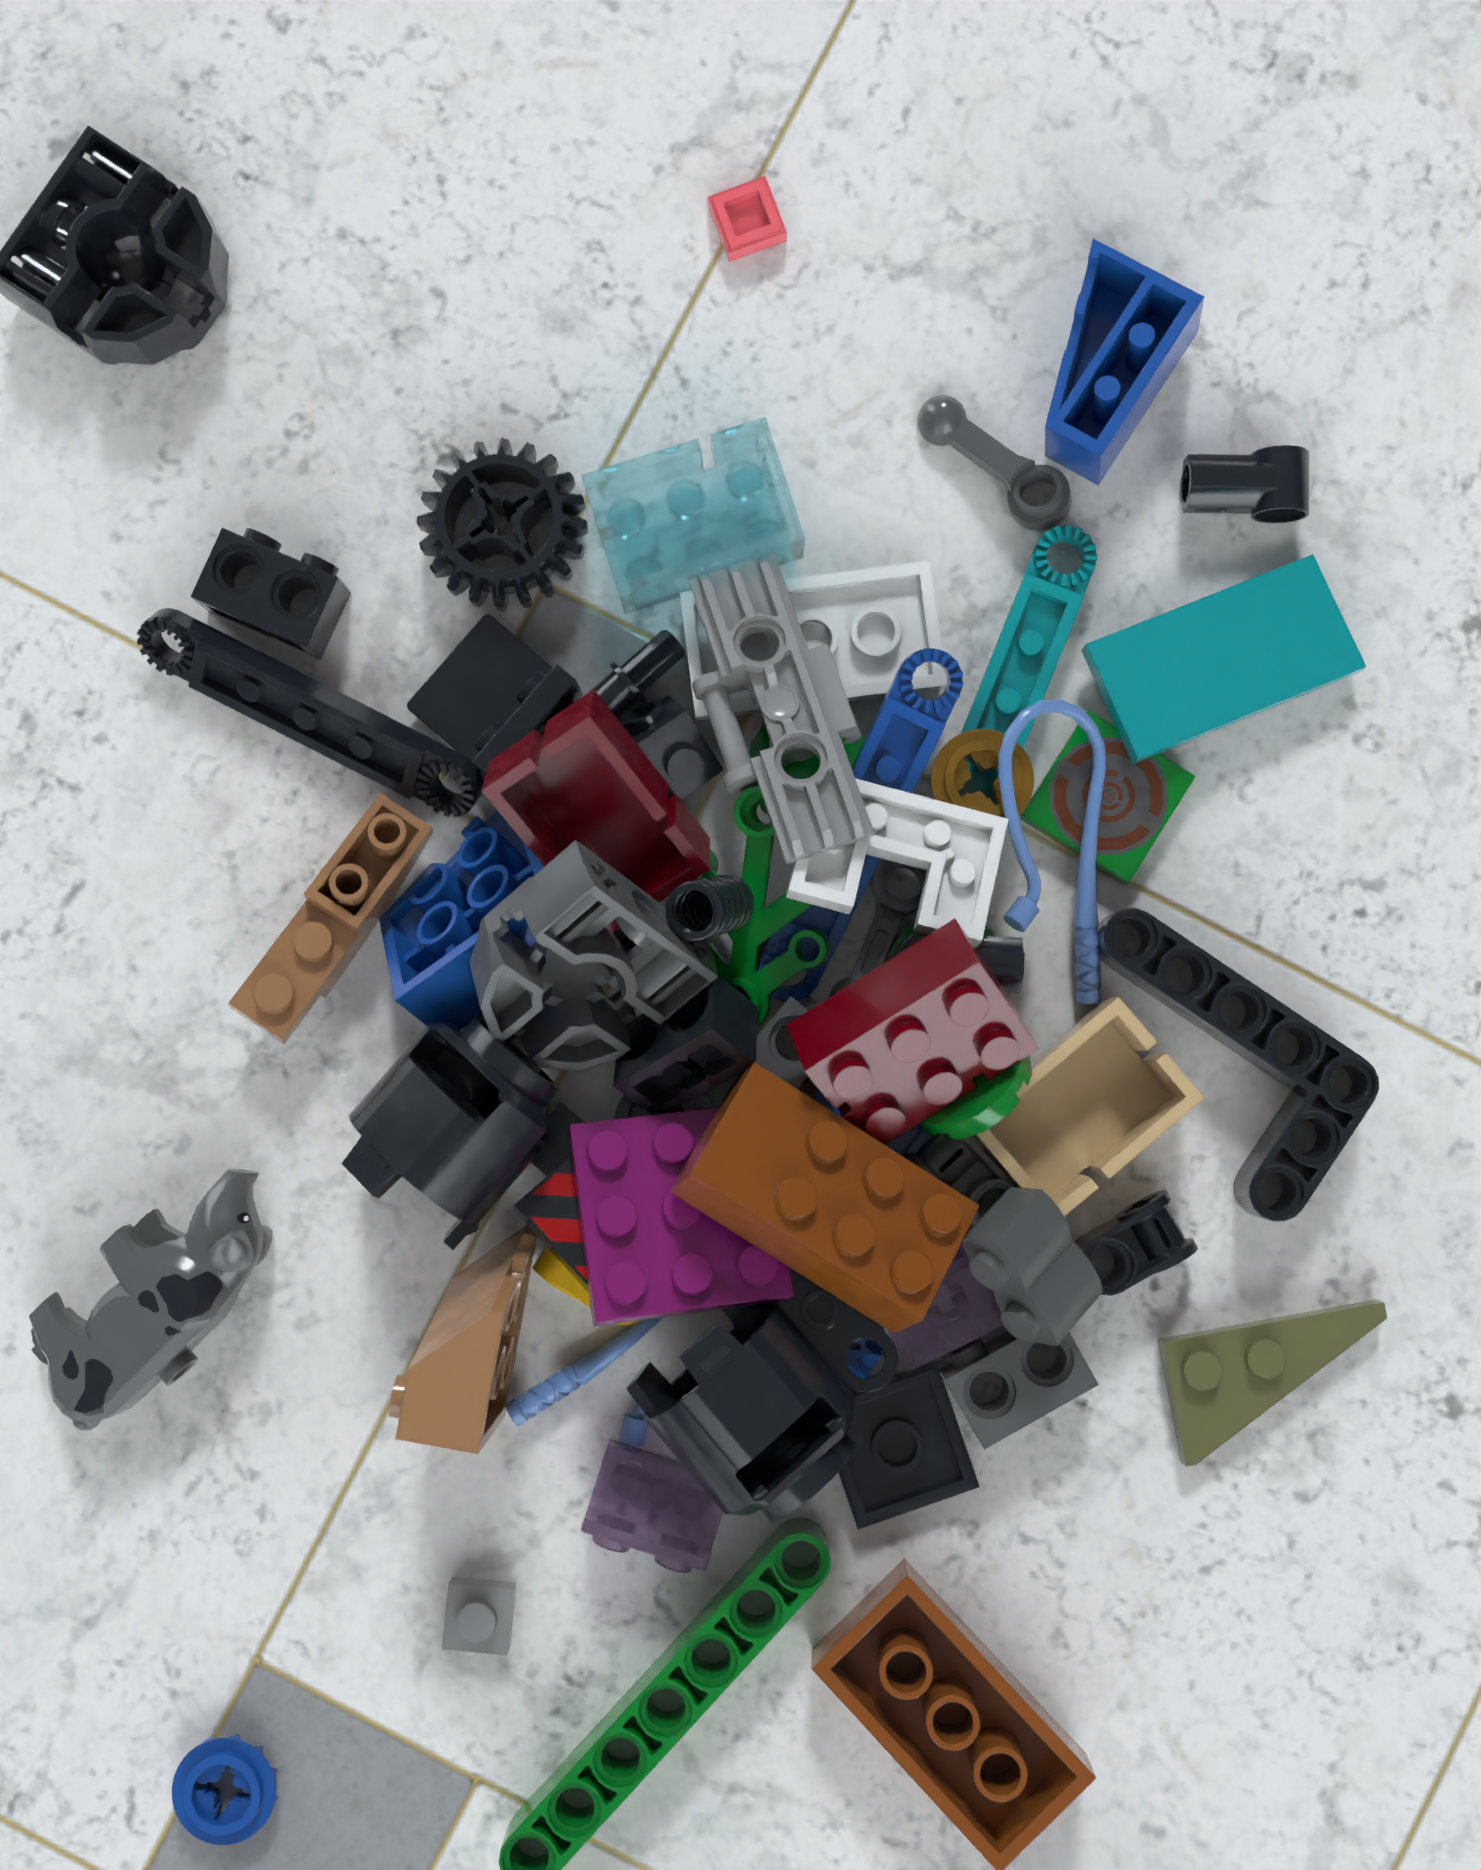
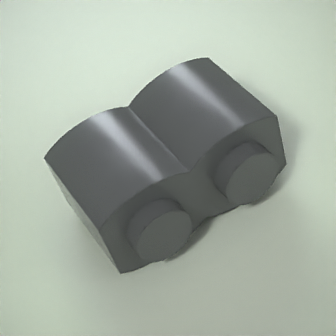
M1010 1187L962 1240L965 1252L970 1260L969 1268L973 1276L983 1286L994 1291L995 1300L1001 1311L1003 1325L1014 1337L1023 1342L1057 1346L1103 1293L1102 1284L1094 1266L1082 1250L1073 1242L1072 1233L1064 1215L1055 1202L1042 1189Z

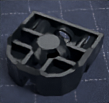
M87 126L0 250V293L8 301L103 363L111 365L118 363L154 365L182 350L195 348L222 312L227 302L226 284L229 254L207 210L194 193L183 186L178 189L176 184L165 178L155 168L92 127ZM85 153L91 156L90 159L93 164L83 158ZM168 199L171 202L152 228L150 220L164 200ZM128 236H139L140 250H129L122 253L115 242ZM13 256L17 257L23 263L22 267L12 262L11 258ZM176 278L205 297L201 302L204 308L199 316L193 314L189 321L177 310L163 302L170 294ZM94 301L101 302L81 330L82 335H80L75 328Z

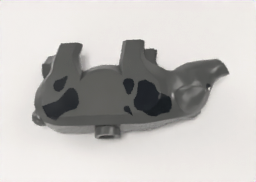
M228 1169L196 1206L186 1234L170 1226L159 1209H153L150 1213H147L134 1227L131 1224L124 1225L115 1231L100 1246V1251L119 1283L100 1298L92 1309L88 1320L78 1316L70 1307L65 1308L58 1292L46 1298L29 1315L33 1327L31 1330L32 1342L35 1345L31 1350L41 1362L48 1365L49 1387L53 1401L64 1415L73 1420V1424L77 1429L91 1430L97 1427L102 1420L132 1408L161 1380L167 1386L171 1385L188 1372L198 1361V1357L192 1350L228 1315L254 1267L268 1255L273 1230L266 1225H261L253 1199V1185L259 1175L258 1172Z

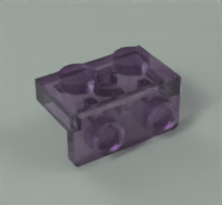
M610 1439L581 1526V1531L593 1535L592 1540L595 1544L610 1551L624 1553L633 1548L655 1555L654 1560L656 1563L675 1572L689 1573L692 1568L707 1571L712 1546L723 1511L680 1461Z

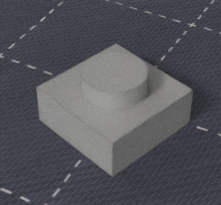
M452 1577L448 1583L442 1649L507 1655L510 1648L516 1583Z

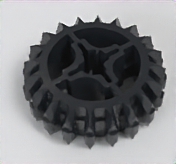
M502 437L497 445V454L489 455L484 443L476 441L474 444L476 459L466 462L462 454L453 452L451 460L457 470L455 473L450 475L444 470H434L433 478L442 489L441 492L432 490L422 491L421 500L423 504L433 512L417 516L419 529L430 534L420 541V549L425 556L435 557L430 565V569L436 578L450 575L447 588L454 596H458L470 587L469 600L471 604L481 607L491 592L496 609L498 611H506L509 605V594H516L522 607L529 608L532 606V598L528 590L539 586L542 594L550 598L555 594L549 580L552 574L561 580L569 581L573 576L572 570L563 560V557L574 560L583 558V546L572 538L588 534L589 527L587 521L576 516L586 508L584 498L581 494L570 493L575 486L574 477L570 472L556 475L559 465L556 457L552 454L544 456L536 463L537 452L535 446L527 442L521 447L517 456H513L510 441ZM501 482H514L529 486L533 490L528 492L523 488L512 495H502L495 492L489 485ZM472 497L477 505L476 517L469 526L463 529L465 536L455 542L454 531L458 514L465 502ZM488 506H491L499 517L506 516L508 522L511 520L512 531L519 545H515L507 533L500 535L498 529H495L494 519ZM552 507L553 524L551 533L543 548L535 555L528 543V536L530 531L542 521L540 514ZM503 554L514 560L518 566L511 569L493 570L471 563V561L477 557L484 561L493 555Z

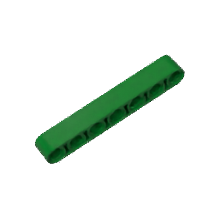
M797 1517L788 1519L777 1527L515 1813L508 1825L499 1856L500 1870H562L824 1583L830 1571L831 1558L826 1534L819 1524L808 1518ZM806 1541L816 1547L818 1555L810 1565L795 1567L787 1563L782 1556L786 1547L793 1542ZM760 1590L769 1594L774 1604L764 1614L751 1615L742 1610L738 1601L748 1591ZM714 1639L725 1644L729 1654L720 1662L707 1663L698 1658L694 1649L700 1642ZM660 1689H672L681 1695L684 1703L677 1710L662 1711L654 1706L650 1696ZM617 1738L628 1739L636 1745L639 1753L631 1759H617L608 1752L606 1744ZM570 1788H580L588 1792L594 1802L588 1807L574 1808L564 1801L561 1793ZM528 1837L535 1838L545 1845L548 1852L538 1857L528 1856L520 1850L517 1842Z

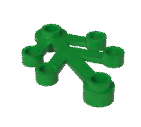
M754 786L744 790L738 796L733 808L736 825L747 835L741 879L752 891L754 910L750 920L743 927L727 933L733 941L730 965L709 938L707 941L715 959L717 973L734 988L743 990L748 995L749 1000L757 1006L758 1027L764 1022L769 1013L770 994L804 968L810 969L825 963L831 954L832 947L829 937L823 931L809 928L796 933L790 940L788 951L757 971L760 945L810 908L812 904L786 898V892L765 908L775 832L771 822L768 824L763 823L757 816V807L763 800L759 786ZM711 849L710 870L695 880L718 876V859ZM707 898V906L713 913L712 904L710 902V899ZM805 937L814 938L819 945L820 952L815 960L807 959L801 952V942Z

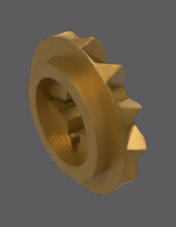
M974 729L963 732L949 740L936 756L932 767L929 784L932 788L934 799L1005 818L1001 801L999 775L991 785L994 793L993 799L997 805H994L992 800L986 798L981 791L974 792L971 795L967 793L962 797L958 793L965 788L964 785L971 778L970 771L968 770L970 765L965 758H968L972 766L976 765L981 772L988 771L991 768L996 770L998 768V754L1005 734L990 729ZM1016 742L1012 755V775L1015 800L1020 816L1026 809L1033 793L1034 773L1029 757Z

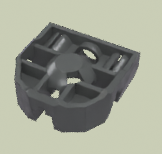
M577 840L573 841L535 876L529 877L480 921L479 936L469 962L480 1008L491 1036L503 1043L514 1034L519 1037L520 1043L530 1060L540 1067L577 1071L619 1059L631 1049L627 1025L637 1018L634 1011L635 1008L658 1024H662L718 977L715 959L707 939L688 941L679 937L668 924L665 906ZM511 917L517 921L525 917L531 933L536 939L532 946L509 932L507 922ZM614 919L628 938L636 944L628 953L612 931L605 928ZM608 983L614 988L619 985L620 990L613 996L606 998L601 987Z

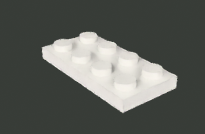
M931 560L784 579L808 648L813 649L828 644L848 702L885 697L901 663L907 656L921 649L934 648L942 650ZM685 591L679 593L692 687L694 680L704 674L718 670L692 591ZM765 633L751 634L741 645L743 654L753 661H766L772 658L779 648L776 640ZM926 662L918 666L913 673L912 679L914 691L920 693L945 689L947 681L944 669L935 662ZM692 688L696 721L710 719L704 701L696 699ZM747 690L729 694L736 716L761 713L758 703L753 704Z

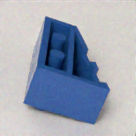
M1093 238L1087 269L1074 311V320L1066 351L1064 350L1045 424V457L1099 486L1198 333L1204 296Z

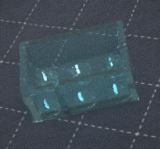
M766 417L710 434L714 467L703 470L702 450L697 438L581 475L624 614L679 598V592L691 591L689 579L773 553H775L779 566L803 558L805 536Z

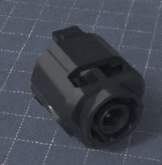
M475 1016L463 1031H460L449 1022L430 1023L349 1114L352 1125L361 1137L341 1164L376 1198L383 1196L403 1177L435 1204L458 1218L446 1232L443 1241L449 1248L454 1250L467 1235L475 1233L479 1229L480 1220L542 1149L545 1140L541 1137L547 1128L546 1106L561 1089L543 1069L532 1062L510 1040L507 1039L502 1043L491 1036L487 1023L481 1018Z
M774 1302L773 1304L764 1303L722 1309L734 1327L727 1331L717 1322L679 1355L686 1368L671 1383L649 1362L639 1370L626 1388L646 1414L645 1421L724 1514L745 1516L761 1510L770 1521L787 1516L816 1495L843 1468L856 1446L855 1442L846 1433L854 1420L855 1395L780 1305Z

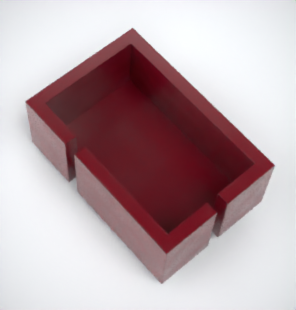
M594 689L548 720L543 737L535 729L489 761L481 791L544 867L573 841L577 840L659 903L669 897L670 893L678 885L687 881H693L710 870V837L677 795L668 799L669 784ZM615 919L605 927L611 930L612 933L620 929Z
M955 918L787 1024L803 1069L834 1109L838 1107L843 1119L884 1145L976 1089L977 1086L973 1078L983 1072L989 1081L1039 1050L1036 1041L1015 1004Z

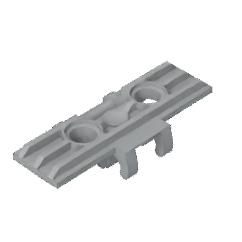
M775 553L689 579V585L718 670L704 674L694 680L692 688L696 699L704 701L728 771L723 777L727 791L731 793L742 792L750 787L759 786L786 864L874 836L871 821L841 740L843 738L845 744L858 741L861 737L860 729L850 708L828 644L809 649ZM765 633L776 640L779 648L772 658L766 661H753L743 654L741 650L742 642L751 634ZM744 690L749 692L753 704L758 703L770 742V748L760 751V756L750 758L729 694ZM813 755H816L820 762L818 771L807 779L792 778L783 770L788 764L810 759Z

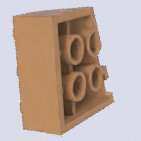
M528 1225L518 1230L452 1277L419 1348L407 1369L406 1376L398 1375L396 1377L389 1405V1417L399 1418L395 1439L479 1454L505 1417V1404L508 1402L537 1242V1235Z

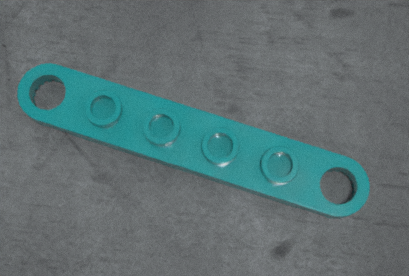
M1065 524V526H1054L1043 533L1038 540L960 734L974 729H990L1005 734L1021 711L1043 700L1084 598L1098 557L1095 543L1093 544L1091 536L1084 533L1083 529L1071 527L1072 525ZM1059 543L1073 546L1081 558L1080 569L1069 575L1064 573L1060 575L1058 571L1054 572L1052 566L1048 565L1049 561L1046 558L1047 550ZM1036 718L1029 721L1017 738L1016 742L1023 749ZM965 758L970 765L968 770L970 771L971 778L964 785L965 788L958 792L962 797L967 793L971 795L974 792L981 791L986 798H990L994 805H997L993 799L994 793L991 785L998 778V768L996 770L991 768L988 771L981 772L976 765L972 766L969 759Z

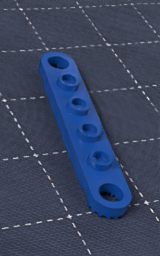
M934 648L921 649L907 656L901 663L851 766L855 779L913 793L963 688V672L957 660L949 653ZM926 662L939 664L947 675L945 691L933 700H925L918 696L912 684L913 673L916 671V668ZM870 855L865 856L854 906L850 914L812 905L767 939L758 959L757 970L775 960L781 953L788 951L791 938L796 933L809 928L823 931L829 937L832 947L831 954L825 963L807 969V973L802 981L791 986L781 985L770 994L771 996L785 1002L790 996L797 1001H801L800 999L811 995L814 989L817 988L881 858ZM805 937L801 942V952L807 959L815 960L820 952L817 941L811 937Z

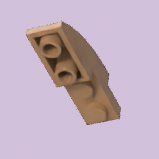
M380 793L304 892L306 901L228 1004L231 1009L285 1044L319 997L323 996L326 998L379 922V918L385 913L432 835L433 828Z

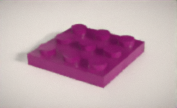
M718 1108L569 1125L568 1139L593 1326L786 1301L794 1296L788 1266L670 1192Z

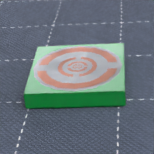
M1087 710L1086 713L1098 727L1106 752V773L1098 823L1096 867L1126 885L1130 883L1196 776L1161 754L1132 764L1116 727L1090 710ZM1079 724L1076 725L1034 792L1026 809L1019 816L1020 820L1078 856L1080 855L1083 823L1093 771L1092 747L1085 731Z

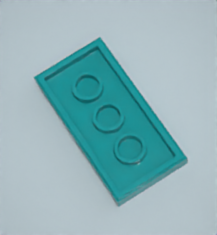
M1313 554L1089 642L1081 650L1132 764L1359 673L1366 667Z

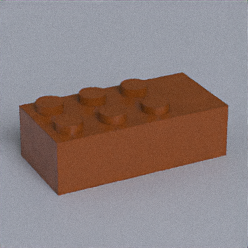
M756 1062L732 1083L670 1190L675 1196L892 1333L923 1321L980 1206Z
M905 1558L812 1648L811 1669L995 1870H1004L1096 1779L1086 1752Z

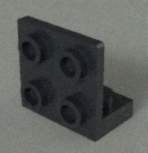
M486 614L408 701L407 708L454 750L471 759V762L481 773L486 775L490 760L535 729L543 737L546 722L580 699L583 694L577 680L557 663L554 667L550 666L493 616Z

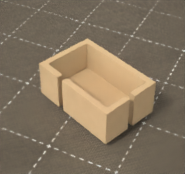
M1114 997L1103 1000L1031 1061L1032 1075L1027 1086L1023 1081L1021 1088L1016 1093L1020 1101L1013 1111L991 1129L974 1136L988 1151L990 1158L1018 1188L1042 1189L1055 1202L1065 1217L1099 1188L1090 1177L1080 1174L1084 1169L1089 1167L1095 1175L1110 1179L1205 1098L1166 1052L1150 1053L1144 1059L1138 1056L1135 1051H1148L1157 1041L1122 999Z

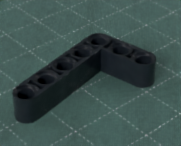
M1126 908L1105 917L1098 926V948L1100 950V960L1106 966L1291 1090L1237 1172L1233 1182V1192L1238 1205L1245 1212L1270 1221H1287L1296 1217L1303 1210L1375 1101L1379 1091V1077L1375 1068L1365 1058L1148 912L1138 908ZM1119 922L1131 924L1139 933L1140 946L1133 956H1125L1114 947L1112 933ZM1173 958H1180L1186 961L1193 972L1191 986L1184 993L1174 990L1166 978V969ZM1230 993L1238 996L1246 1008L1244 1021L1236 1029L1229 1027L1223 1021L1220 1014L1221 1003ZM1283 1030L1290 1031L1298 1042V1054L1288 1065L1282 1063L1275 1053L1276 1038ZM1339 1066L1349 1073L1352 1080L1349 1094L1341 1101L1332 1095L1329 1088V1078L1332 1072ZM1307 1119L1316 1129L1317 1141L1309 1152L1301 1154L1293 1142V1133L1296 1126L1301 1121ZM1274 1173L1280 1179L1282 1193L1274 1205L1264 1207L1257 1196V1187L1265 1175Z

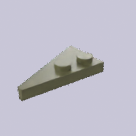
M1375 1299L1157 1339L1181 1462L1186 1467L1197 1465L1385 1321L1387 1314L1384 1302Z

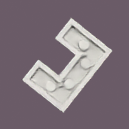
M855 779L871 821L874 836L795 861L786 898L850 914L854 906L865 856L870 855L927 870L913 931L929 935L955 918L977 948L983 939L1008 819Z

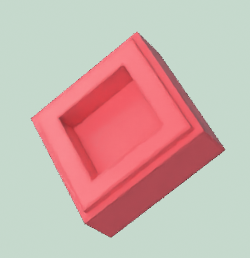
M766 176L707 197L709 211L729 262L787 241V231Z

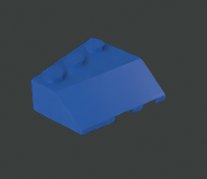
M498 810L485 823L476 816L461 831L465 840L446 864L431 863L379 918L394 999L426 1026L430 1023L449 1022L461 1030L475 1016L480 1018L483 1015L469 964L479 936L480 921L529 877L535 876L544 868ZM511 917L507 922L509 932L532 946L536 939L533 937L525 917L520 921Z

